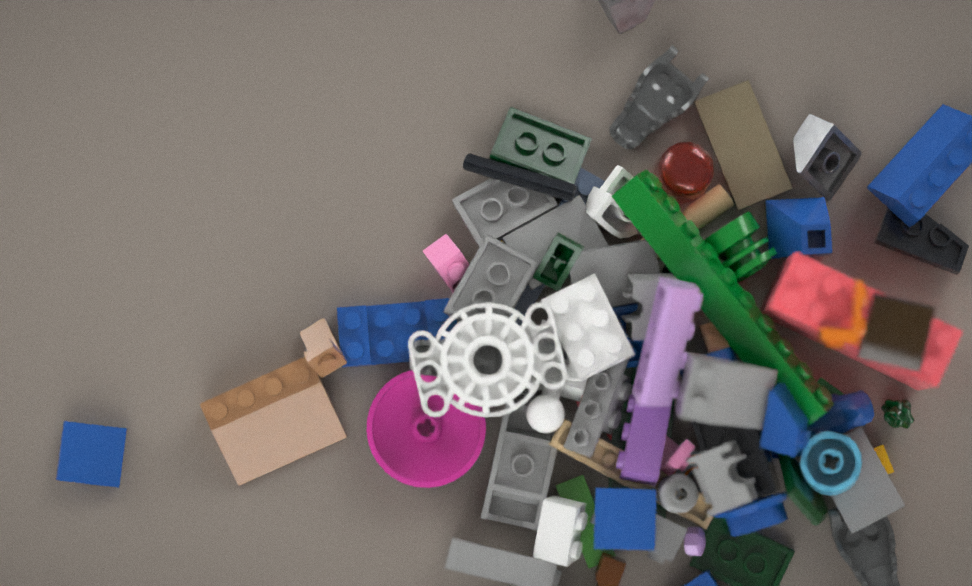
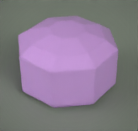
M688 527L684 537L685 553L689 556H701L706 546L705 532L700 527Z

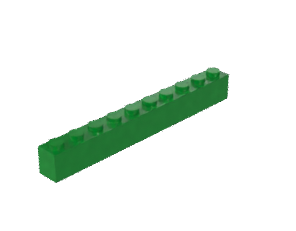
M647 169L635 175L611 197L679 281L696 284L699 288V293L702 294L701 310L740 359L746 364L778 370L775 385L778 383L786 385L807 417V427L835 405L830 392L824 386L819 385L813 377L811 368L805 362L799 360L794 353L791 343L779 335L771 318L763 314L756 306L754 297L748 291L742 289L737 282L735 273L722 264L718 259V253L715 248L702 239L699 235L698 227L691 220H687L682 214L678 202L673 197L668 196L662 189L659 178Z

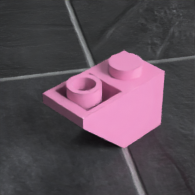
M445 234L424 249L423 253L451 292L454 293L470 264L449 236Z

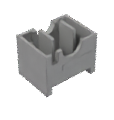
M671 273L627 274V281H631L633 287H627V291H623V295L625 298H632L638 301L636 311L622 316L623 321L626 322V333L632 340H645L659 278L661 276L678 280Z
M736 440L686 459L688 465L693 463L697 465V468L693 469L694 475H696L701 487L705 503L707 505L711 503L713 508L707 511L709 517L750 502L758 497L753 482L756 481L755 478L743 479L736 471L739 460L746 458L745 454H741Z

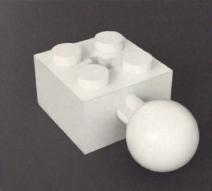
M542 319L541 325L545 324L547 321ZM549 337L542 338L538 343L539 352L544 355L553 353L555 350L554 340ZM560 338L559 341L567 371L566 382L557 389L547 388L540 382L538 390L543 391L542 395L535 397L529 403L526 411V417L530 426L541 433L553 432L562 425L565 410L559 401L560 396L580 402L587 379L580 381ZM550 367L545 372V379L550 384H557L562 379V372L557 367ZM532 374L529 382L534 385L537 378Z

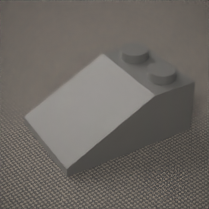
M688 352L675 412L680 418L693 421L763 429L769 391L775 386L778 370Z

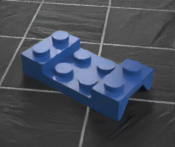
M450 298L337 308L340 349L347 361L341 367L348 368L409 362L408 341L415 332L426 331L436 338L439 329L450 317L443 313ZM456 319L446 328V331L449 333L457 325ZM419 336L415 339V341L429 340V338H427L426 336Z

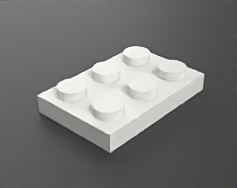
M595 273L541 300L553 312L558 336L580 381L635 355Z

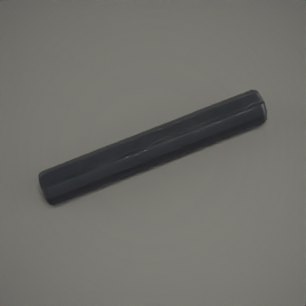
M470 153L465 156L463 161V169L469 172L566 201H572L576 195L577 186L575 184Z

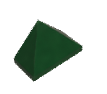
M557 232L532 278L558 292L584 246Z

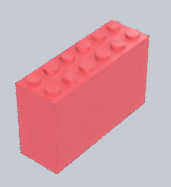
M795 252L782 262L760 311L769 316L772 321L826 346V341L818 339L819 326L850 329L853 282L855 279ZM864 284L863 287H868L867 306L862 305L861 318L866 319L873 294H886ZM933 317L919 372L858 358V351L863 338L861 336L859 344L845 343L844 348H828L919 391L938 387L963 331Z

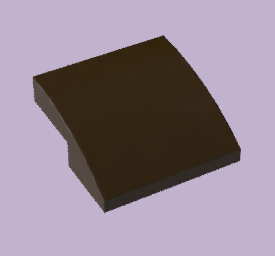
M874 293L866 318L865 336L861 341L858 358L919 372L932 326L935 307Z

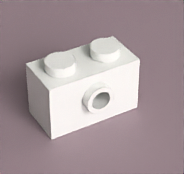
M555 495L543 500L533 558L562 566H568L575 562L576 559H579L583 547L582 542H579L581 531L585 529L588 520V514L585 513L586 503Z

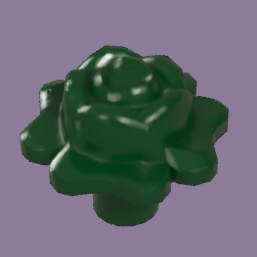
M886 399L885 404L881 406L884 412V420L893 428L903 427L909 429L915 421L911 415V403L908 400L893 401Z

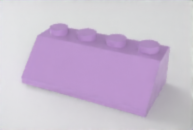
M661 276L659 278L632 389V394L640 406H671L672 398L677 399L680 381H677L679 370H684L688 355L684 351L686 341H691L693 337L695 323L691 321L694 311H699L702 301V294L699 293V288L696 284Z

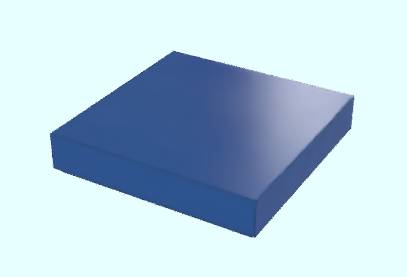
M595 488L594 549L655 550L656 489Z

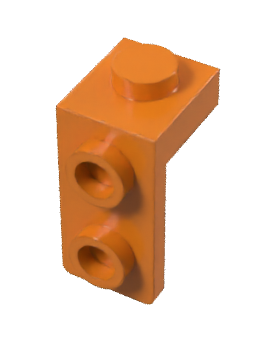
M854 280L850 329L819 326L818 339L826 341V347L844 348L845 343L859 344L860 336H865L866 319L861 318L862 305L867 306L868 287H863L864 281Z

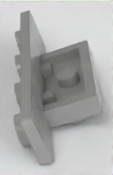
M629 358L589 378L564 444L565 449L592 457L601 432L611 435L613 429L618 427L621 421L620 410L623 402L629 398L632 390V385L630 384L632 379L623 374Z

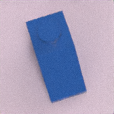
M778 383L769 391L760 448L795 457L803 448L806 449L810 439V431H807V417L783 383Z

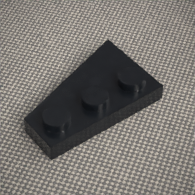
M888 207L874 242L955 275L960 273L969 248L968 244L943 224H938L927 214L913 226L908 227Z

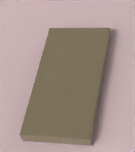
M749 80L693 102L737 211L793 189Z

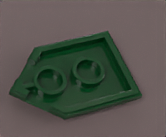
M777 452L787 496L813 525H819L828 517L829 510L822 495L814 491L807 484L801 472V465L793 456Z

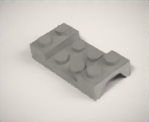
M506 403L505 409L510 408L509 405ZM522 405L517 410L503 415L481 518L538 530L543 500L547 498L557 449L548 445L555 431L541 433L534 430L526 417L528 406Z

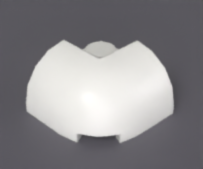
M617 165L600 189L595 186L592 188L587 198L586 212L610 234L622 239L636 234L641 235V233L611 197L633 178L623 167Z

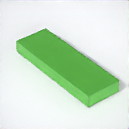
M584 475L555 485L560 497L586 503L585 513L588 514V520L585 529L581 531L579 542L583 544L582 553L588 568L590 569L598 565L602 552L616 556L613 549H594V524L589 521L595 511V503Z

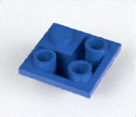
M825 197L765 201L767 238L769 239L768 250L774 247L777 252L771 259H786L795 252L807 257H824L833 253L831 223Z

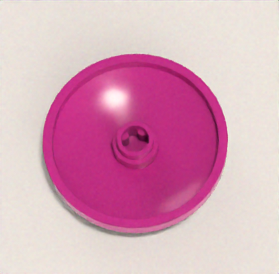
M412 370L399 374L381 388L371 404L367 417V439L377 463L394 479L414 487H439L457 480L476 462L485 441V417L470 415L457 409L451 403L444 415L439 417L428 415L423 410L415 374ZM421 375L422 380L427 383H431L437 378L435 376ZM455 393L453 395V399L458 402L460 397ZM437 394L430 396L427 401L428 408L433 412L441 411L445 405L444 399ZM468 402L464 404V407L473 411L483 412L482 406L473 405Z

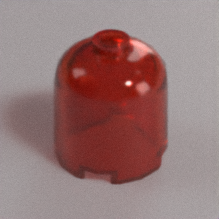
M689 141L678 142L668 147L659 157L655 165L654 174L659 178L662 184L661 187L666 194L673 197L679 204L693 202L704 195L709 189L714 175V163L709 152L701 145Z

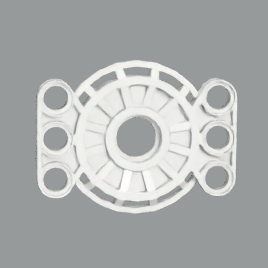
M543 303L531 305L525 316L519 311L502 304H473L460 309L449 317L439 329L436 338L429 332L418 331L413 333L408 341L423 410L432 417L444 415L448 411L450 403L457 409L470 415L480 417L502 416L517 410L528 402L537 391L540 382L547 388L557 389L562 387L567 379L566 366L553 312ZM486 308V313L468 317L466 313L474 309ZM493 308L506 310L512 313L510 318L502 315L493 314ZM536 308H543L548 313V320L543 325H535L531 320V313ZM461 316L462 321L455 325L450 333L446 331L451 322ZM518 317L523 321L521 327L515 323ZM419 336H426L431 342L430 349L425 353H419L414 348V341ZM441 336L446 338L443 345L439 342ZM544 337H549L555 342V350L549 355H544L538 350V343ZM484 345L496 347L503 357L501 368L492 375L480 373L473 363L475 352ZM426 365L434 366L438 372L436 380L431 383H427L421 378L420 372ZM550 367H557L562 372V379L557 384H550L545 379V372ZM532 374L537 378L534 385L529 382ZM525 387L530 389L531 391L526 397L515 405L513 399L521 394ZM454 393L460 397L458 402L453 399ZM434 394L440 395L444 399L445 405L439 412L431 411L427 405L429 397ZM468 402L473 405L483 406V412L473 411L464 407V404ZM507 403L510 407L499 412H490V406H499Z

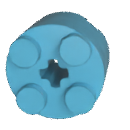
M830 431L819 433L809 440L806 449L802 451L800 460L801 472L807 484L814 491L822 495L842 494L852 488L860 476L862 465L860 450L851 438L843 434ZM830 457L831 460L837 459L839 461L836 463L835 470H831L830 467H823L826 464L825 458Z

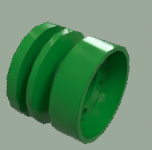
M750 211L704 239L706 243L715 248L718 257L721 256L724 261L722 264L735 273L737 282L744 281L764 268L771 258L777 254L774 247L763 254L758 249L769 241L767 237L755 242L752 240L751 236L758 231L760 226Z

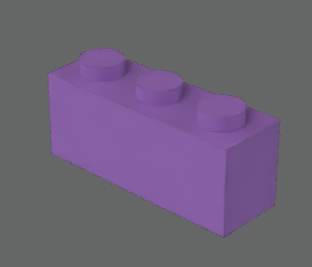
M629 395L626 412L631 413L630 423L624 422L621 440L626 441L624 451H619L616 468L621 469L619 479L655 486L659 478L671 406H640L634 396Z

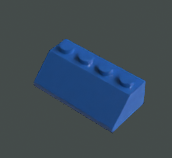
M943 104L866 188L908 227L913 226L972 163V116Z

